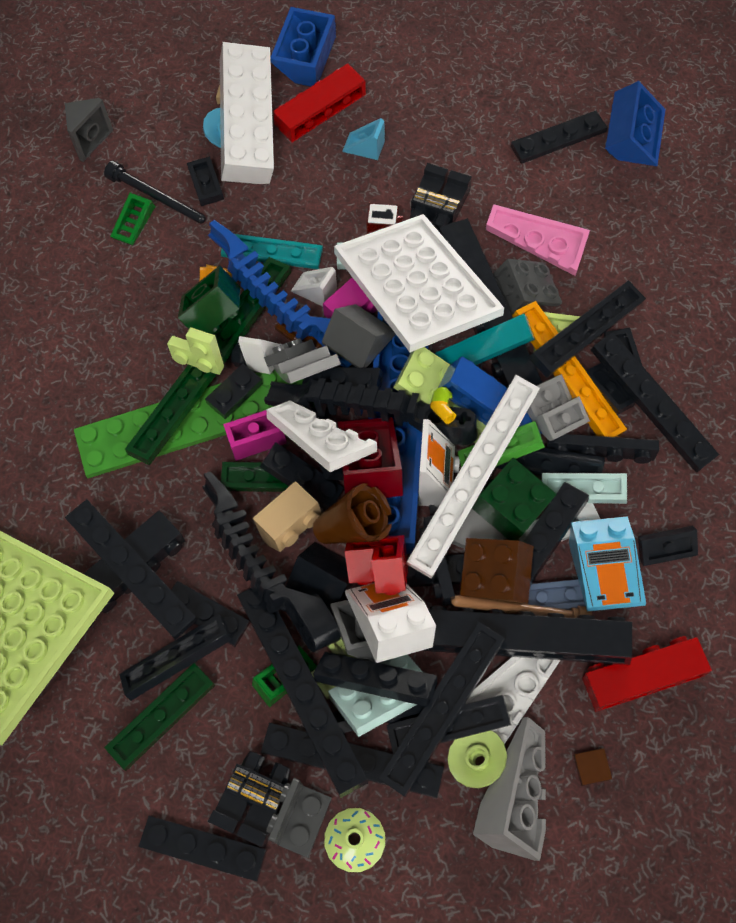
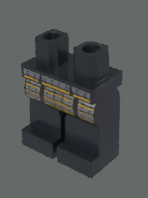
M427 163L424 169V176L411 200L410 219L424 214L429 221L433 222L432 225L438 232L439 227L454 223L470 192L472 176L453 170L448 175V169Z
M249 751L242 764H236L225 791L208 822L265 848L270 833L267 832V827L273 814L279 815L283 803L279 799L285 784L289 781L291 769L275 762L269 778L259 773L266 758Z

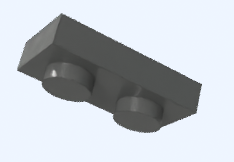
M301 338L272 348L274 354L268 355L264 359L267 367H270L316 348L312 339L302 343Z

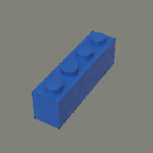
M463 356L448 367L439 387H446L451 391L452 399L449 398L450 401L460 408L473 411L476 419L487 425L508 389L493 376L488 375ZM527 412L518 427L533 422Z

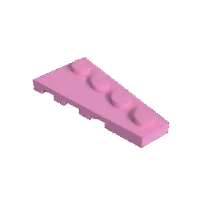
M493 205L486 224L487 231L576 276L590 232L588 229L498 205Z

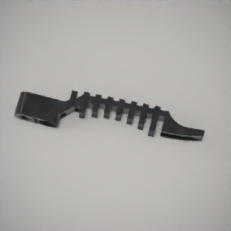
M319 378L318 381L310 379L308 382L300 385L271 381L267 397L264 398L267 405L277 406L290 400L312 411L309 402L311 401L314 402L317 415L322 417L325 416L327 407L330 415H336L338 406L341 408L342 415H349L350 408L354 409L355 416H362L363 410H367L368 418H375L376 412H380L382 421L389 422L390 414H394L396 426H403V422H408L420 432H423V419H428L452 444L456 445L472 444L478 437L476 416L470 409L449 407L456 414V418L450 424H446L430 408V404H425L420 400L419 393H412L410 397L406 394L405 390H399L397 393L393 392L391 388L379 390L378 386H372L370 389L366 388L364 384H359L357 387L353 386L351 382H345V385L337 380H332L330 383L326 379Z
M211 472L204 473L206 480L202 488L215 506L213 513L215 519L212 523V527L215 529L214 534L217 539H222L221 545L224 550L229 549L228 555L231 560L236 559V567L239 571H244V579L251 581L250 587L253 592H258L260 603L268 602L267 610L270 614L278 610L286 611L305 644L312 652L340 641L341 636L337 622L317 593L308 595L285 588L284 585L287 578L284 574L272 579L276 571L275 567L271 565L263 569L267 559L264 555L256 558L259 548L256 544L250 546L253 537L251 533L246 534L249 528L247 522H244L247 513L244 509L233 513L232 509L238 508L235 499Z

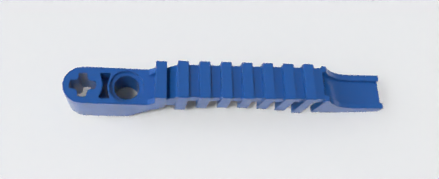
M213 220L210 222L211 233L208 236L225 251L229 261L227 271L232 274V279L235 282L239 280L241 287L244 290L248 289L253 299L257 297L259 304L262 308L266 306L271 316L275 314L280 325L284 323L289 333L297 332V339L301 338L303 340L307 336H312L322 346H325L322 344V340L331 319L310 317L308 314L310 308L307 305L295 312L298 304L295 298L285 304L288 294L283 290L276 295L278 288L276 282L274 281L268 286L271 276L267 272L261 275L264 265L261 262L256 264L259 254L253 251L248 256H244L243 253L249 247L217 221ZM329 349L330 355L336 354L335 352ZM338 355L342 367L348 368L352 365Z

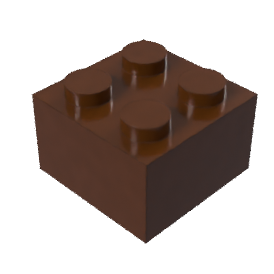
M466 538L460 595L528 604L534 546L515 540Z

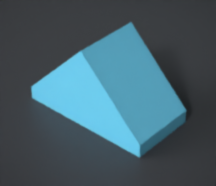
M380 118L350 132L343 152L378 160L385 142L384 120Z

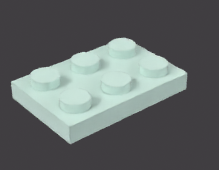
M408 655L389 659L381 663L422 672ZM337 686L328 691L330 700L358 737L417 705Z

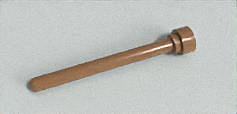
M455 595V598L451 600L452 605L456 607L485 611L498 609L515 615L519 611L533 612L535 616H547L549 613H560L565 615V618H577L578 615L592 616V611L587 612L586 606L580 605L577 608L572 607L571 610L461 595Z

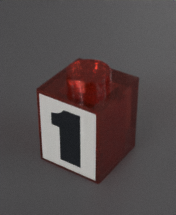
M369 203L366 223L367 234L403 222V216L399 215V205Z

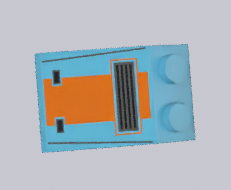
M628 516L571 522L569 536L570 551L587 612L645 606L646 599L636 542Z

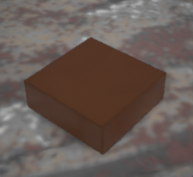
M604 748L573 755L581 786L612 780Z

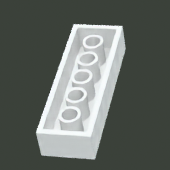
M223 42L220 55L221 181L270 184L274 170L270 47Z

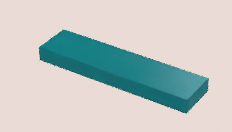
M235 234L249 247L243 255L248 256L253 251H256L259 254L257 262H265L270 257L289 266L319 269L323 245ZM221 249V257H227L225 251Z
M521 314L434 354L450 365L461 356L478 365L535 339L527 316Z

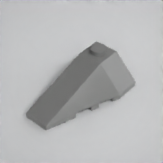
M524 717L506 751L507 761L503 773L499 779L489 785L480 803L473 835L491 848L534 861H540L546 832V819H538V800H546V789H541L538 772L545 769V731L530 718Z

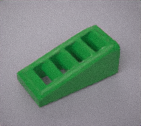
M129 193L110 237L133 246L156 207L152 200ZM135 206H136V207L141 208L142 211L139 212V211H136V210H133V209H134ZM130 214L138 216V220L130 218ZM128 222L134 224L135 226L133 229L128 226H125L124 224ZM121 230L131 233V235L127 238V236L119 233Z
M300 645L297 646L310 672L314 671L317 667ZM272 665L253 677L252 686L269 708L287 694L283 685H280L273 676L276 672ZM268 680L275 690L271 691L265 681Z

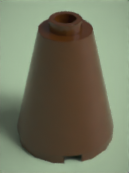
M363 483L353 487L313 523L315 537L323 544L376 542L385 538L390 532L392 523L388 524V515H391V508L386 497L375 486L370 488L366 486L367 484Z

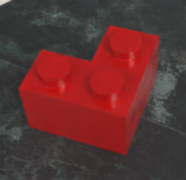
M404 535L387 536L376 542L346 543L344 552L349 583L368 585L374 582L376 593H384L386 595H395L401 591H406L408 565L406 564L407 552Z

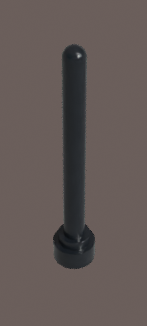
M112 160L106 165L104 177L112 182L122 181L200 224L206 221V217L202 213L126 173L122 164Z

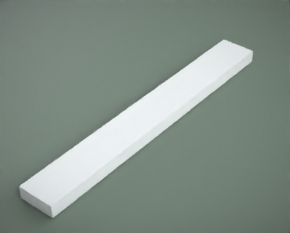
M515 375L407 560V565L429 578L433 577L537 395L539 387Z

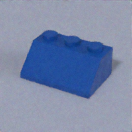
M290 7L270 57V62L296 84L313 86L317 81H320L336 38L335 15Z
M640 81L614 93L605 149L620 161L658 166L666 109Z

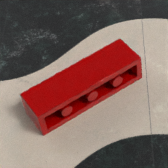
M347 63L273 111L275 126L293 143L365 96V79Z
M682 636L670 641V646L661 649L659 645L648 647L642 650L643 655L632 657L630 665L612 664L605 667L604 663H598L587 668L588 672L583 676L582 680L595 712L706 676L712 669L698 638L695 637L687 640L686 636Z

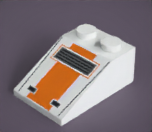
M423 419L418 505H435V507H439L454 482V473H459L460 459L459 456H455V446L428 419Z
M375 583L346 590L347 599L376 663L433 647L436 624L425 602L408 584H406V591H401L395 595L376 593Z

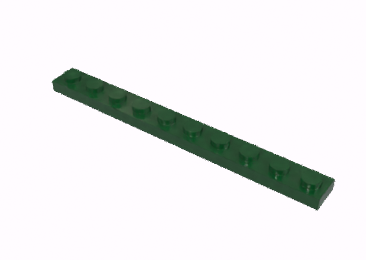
M268 257L263 264L264 267L261 275L267 272L271 276L268 286L275 281L278 285V291L291 274V267ZM248 289L244 290L240 295L238 314L229 321L226 319L219 324L218 330L213 334L216 337L223 364L230 357L234 346L239 343V336L244 337L266 308V306L262 308L257 297L253 299L250 296ZM188 364L125 448L127 455L151 465L217 374L203 372L197 367Z

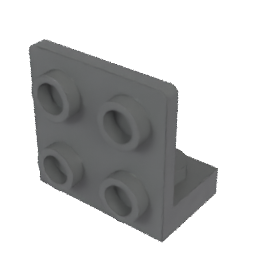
M507 259L493 273L512 315L516 310L534 301L538 305L559 306L562 304L558 289L553 282L549 268L544 262Z
M293 778L292 783H286L282 790L279 801L283 803L279 815L273 814L268 824L269 840L280 847L309 858L332 797L305 787L300 780Z

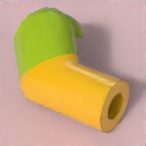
M439 387L433 392L430 408L446 424H450L456 418V414L447 406L449 398L452 399V393L446 387Z

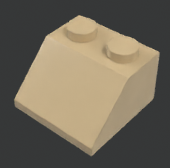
M295 481L254 516L253 520L263 541L269 547L281 552L285 547L292 546L303 531L307 528H312L313 523L322 512L318 502Z

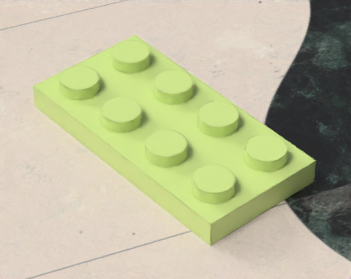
M425 347L410 353L393 388L397 391L405 390L406 394L410 397L412 393H419L420 400L425 404H430L433 392L439 387L450 364ZM448 401L447 406L460 408L452 401ZM476 419L478 437L474 442L475 444L486 427L478 419Z

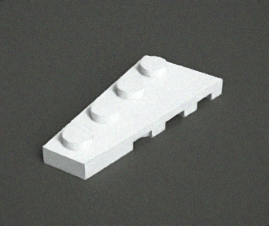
M290 400L266 409L267 419L329 472L377 452V442L371 439L364 441L358 438L357 432L350 429L343 431L337 428L336 422L330 419H318L315 412Z
M511 657L473 690L465 704L504 695L512 725L492 731L505 744L561 660Z

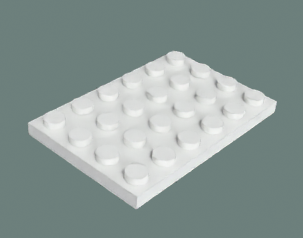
M424 214L334 246V253L409 352L503 316L504 307Z

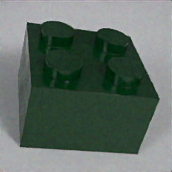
M219 265L181 296L178 319L188 329L191 327L214 334L218 330L219 324L226 319L228 321L233 319L238 314L241 287Z
M512 458L480 494L472 509L507 539L517 541L557 494L516 459Z

